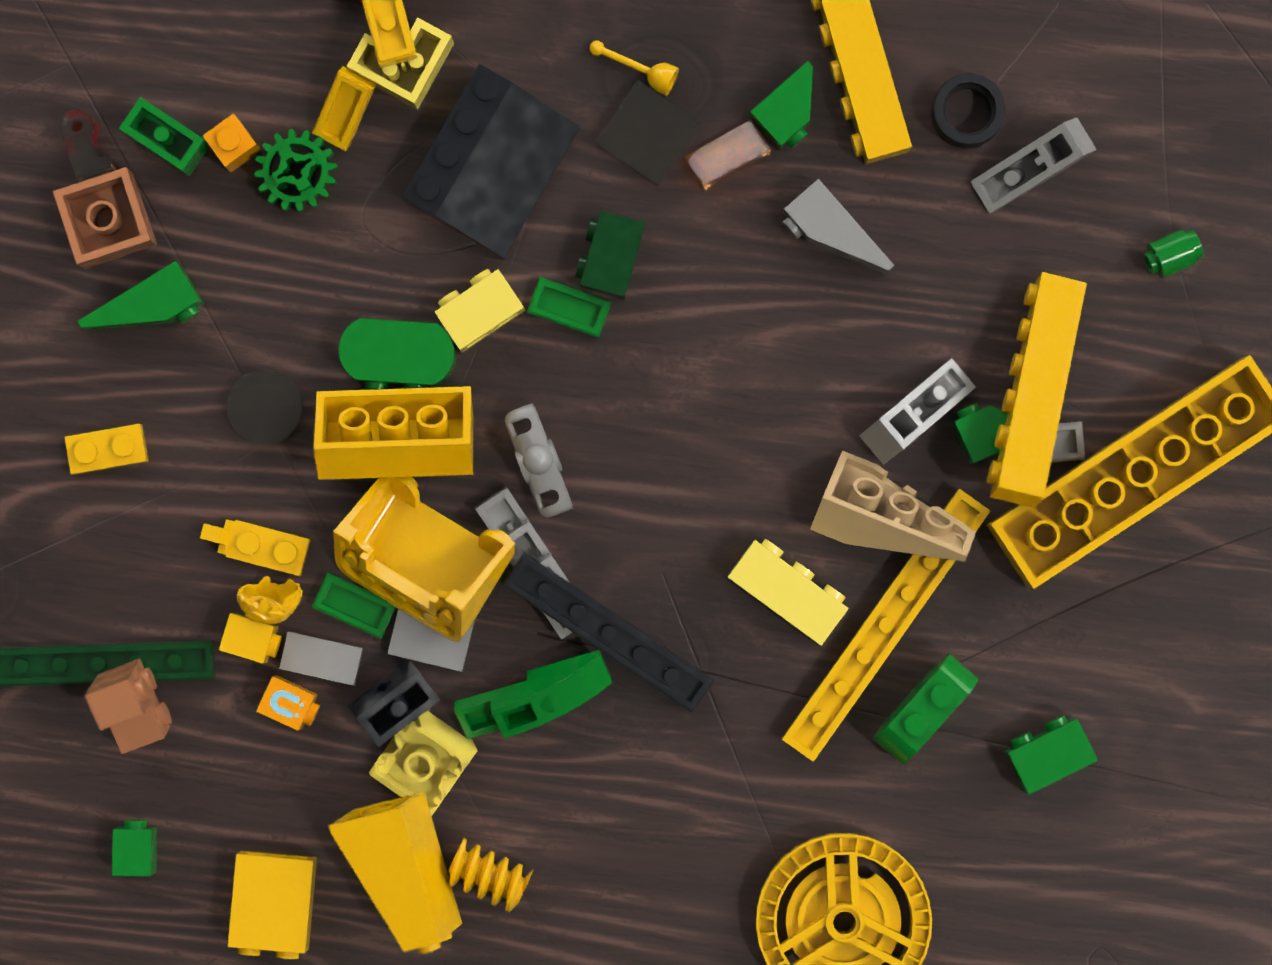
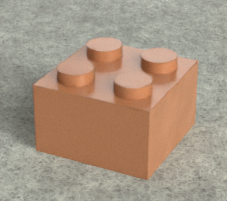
M127 167L53 191L78 266L87 269L157 245L134 173Z

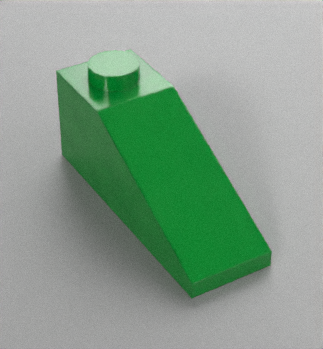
M174 261L77 322L82 329L87 331L171 324L177 320L180 324H184L200 313L198 307L205 304L182 265Z

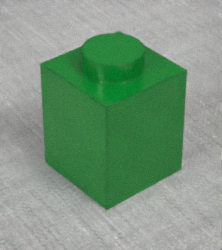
M124 820V826L113 829L112 876L154 875L157 873V827H147V820Z

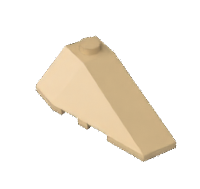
M842 450L810 530L844 544L965 562L976 531L939 506L929 507L915 497L917 491L906 485L904 488H901L887 478L888 471L881 466Z

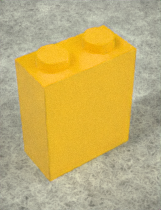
M240 851L236 854L228 947L237 948V954L259 956L261 950L276 951L275 957L282 959H299V953L305 954L309 950L317 857Z

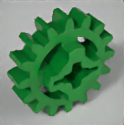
M289 129L287 139H283L278 133L274 134L276 144L273 147L265 142L262 145L267 152L266 157L256 156L255 161L263 166V170L254 172V176L256 179L265 181L258 187L261 193L271 191L268 202L274 205L279 200H282V210L285 212L289 211L292 204H295L299 213H304L305 203H310L314 209H317L318 202L316 198L322 196L325 199H329L330 195L325 189L326 186L337 185V181L330 176V172L337 171L338 165L332 162L328 163L334 152L331 148L321 150L325 142L321 137L311 142V133L308 130L303 132L301 138L297 137L294 129ZM291 147H305L313 151V153L301 155L295 153ZM279 155L281 161L278 170L271 175L273 162ZM293 163H297L300 167L305 166L301 170L302 177L300 179L289 175L292 172L290 166ZM321 167L320 180L313 187L311 183L314 173L320 170ZM289 186L298 189L301 195H287L279 191V189H285Z

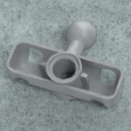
M534 403L507 413L505 425L516 451L515 456L526 483L529 485L539 513L543 517L549 518L574 509L560 473L563 469L551 438L547 439ZM526 418L529 419L532 424L531 429L517 436L512 423ZM556 490L559 494L557 503L544 507L540 494Z

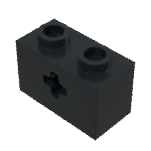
M407 660L353 701L348 707L372 740L380 747L439 702L440 699L413 663Z

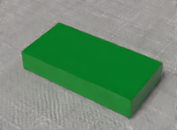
M539 276L527 314L599 339L612 302Z
M327 572L312 605V608L380 639L383 638L396 610L395 606L371 591Z

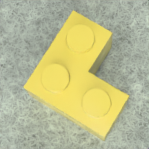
M417 18L410 30L417 59L380 68L372 37L365 33L347 68L377 84V89L418 110L454 45L452 36Z

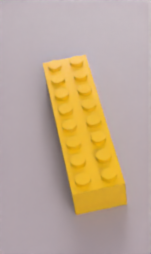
M1251 355L1243 357L1046 485L1044 498L1036 508L1017 504L986 526L1028 589H1035L1272 434V387Z

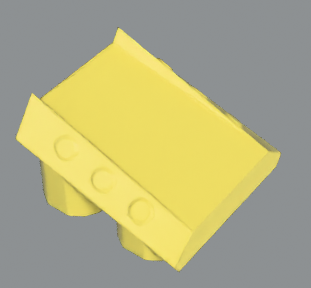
M428 709L394 735L369 771V774L400 797L424 791L432 816L478 750L472 739H467L430 713Z

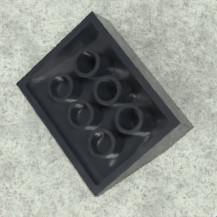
M479 64L402 197L406 203L505 259L578 133L580 126L516 84Z

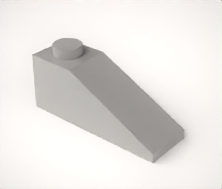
M1076 117L1063 122L970 182L991 214L1097 149Z
M819 179L783 209L782 214L786 219L782 223L796 239L802 236L808 243L884 274L894 267L889 258Z
M951 358L859 436L884 465L974 390L976 386Z

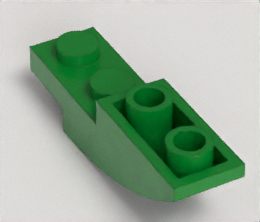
M600 650L528 670L527 681L454 701V712L467 739L500 730L503 738H507L541 726L577 708L612 683V677Z

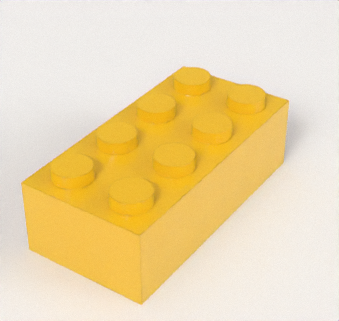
M471 386L317 391L314 453L318 480L473 475V407Z

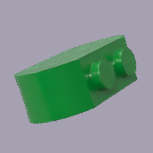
M359 318L351 323L342 334L339 343V357L346 372L358 382H365V389L367 390L388 389V384L403 385V389L437 387L448 379L455 367L456 349L449 334L437 323Z
M948 653L928 672L887 718L873 736V740L901 765L905 764L969 695L979 679L952 654Z

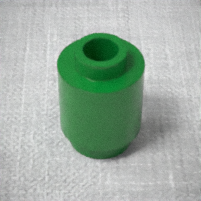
M1180 229L1148 243L1147 252L1143 254L1144 262L1152 275L1157 273L1161 279L1196 265L1197 260L1204 257L1201 242L1192 229L1188 231Z

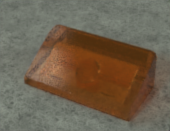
M750 120L690 153L685 158L701 187L705 190L770 154L771 149L753 121Z

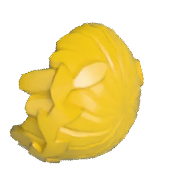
M264 576L258 585L245 584L237 593V602L248 619L268 625L277 624L288 619L301 602L303 590L299 587L300 584L295 583L294 580L288 579L285 584L278 585L271 583L269 576Z

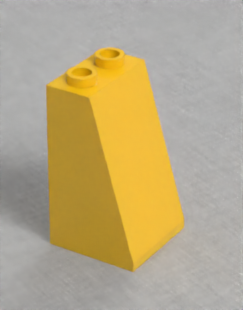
M424 791L355 808L329 825L333 838L404 952L417 949L419 954L428 953L439 949L441 942L452 938V932L462 924L452 886L449 885L448 872Z

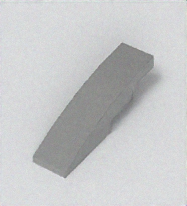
M507 486L475 506V510L489 530H501L515 543V553L510 560L512 566L515 565L522 553L526 552L569 581ZM545 614L561 640L572 633V631Z

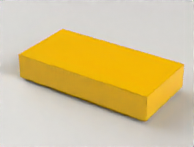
M342 66L338 70L312 134L346 151L351 145L377 84Z

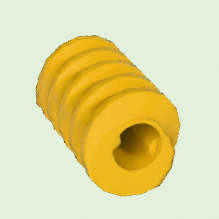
M463 838L448 870V873H450L449 885L453 887L463 879V892L468 893L476 885L478 886V899L481 900L489 892H492L491 905L496 906L505 898V911L511 912L518 905L533 870L525 878L522 877L523 865L520 863L509 871V859L507 857H504L496 865L494 864L495 852L492 850L483 858H480L481 846L476 844L467 852V839Z

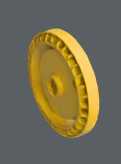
M830 833L811 838L795 846L773 867L759 895L756 908V931L758 943L767 965H882L884 962L890 965H921L931 940L932 913L930 900L923 882L914 868L897 851L885 843L865 835ZM834 855H848L849 863L834 864ZM857 856L877 862L886 868L903 888L910 912L908 937L900 934L901 911L894 892L884 879L876 873L869 878L858 876ZM825 858L826 866L818 868L807 875L792 893L786 911L788 939L779 943L776 927L777 911L787 885L807 865ZM845 911L853 914L854 923L850 929L839 931L834 928L833 921L838 913ZM897 942L905 946L899 958L891 955ZM790 948H793L799 957L792 964L784 954Z

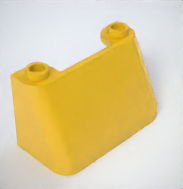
M413 477L378 478L333 531L336 565L354 582L443 637L458 642L471 627L515 553V543L512 542L506 533L498 529L494 531L484 530L478 537L420 501V494L417 489L418 484Z

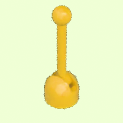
M593 41L589 47L591 54L594 56L602 54L646 74L650 87L665 96L670 93L676 81L679 68L669 63H659L649 68L605 48L600 41Z

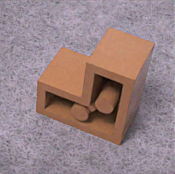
M140 658L97 674L85 694L100 731L110 727L121 754L164 739L170 728L169 724L172 723L168 707L164 702L159 703L154 689L157 688L154 675L149 667L144 668Z

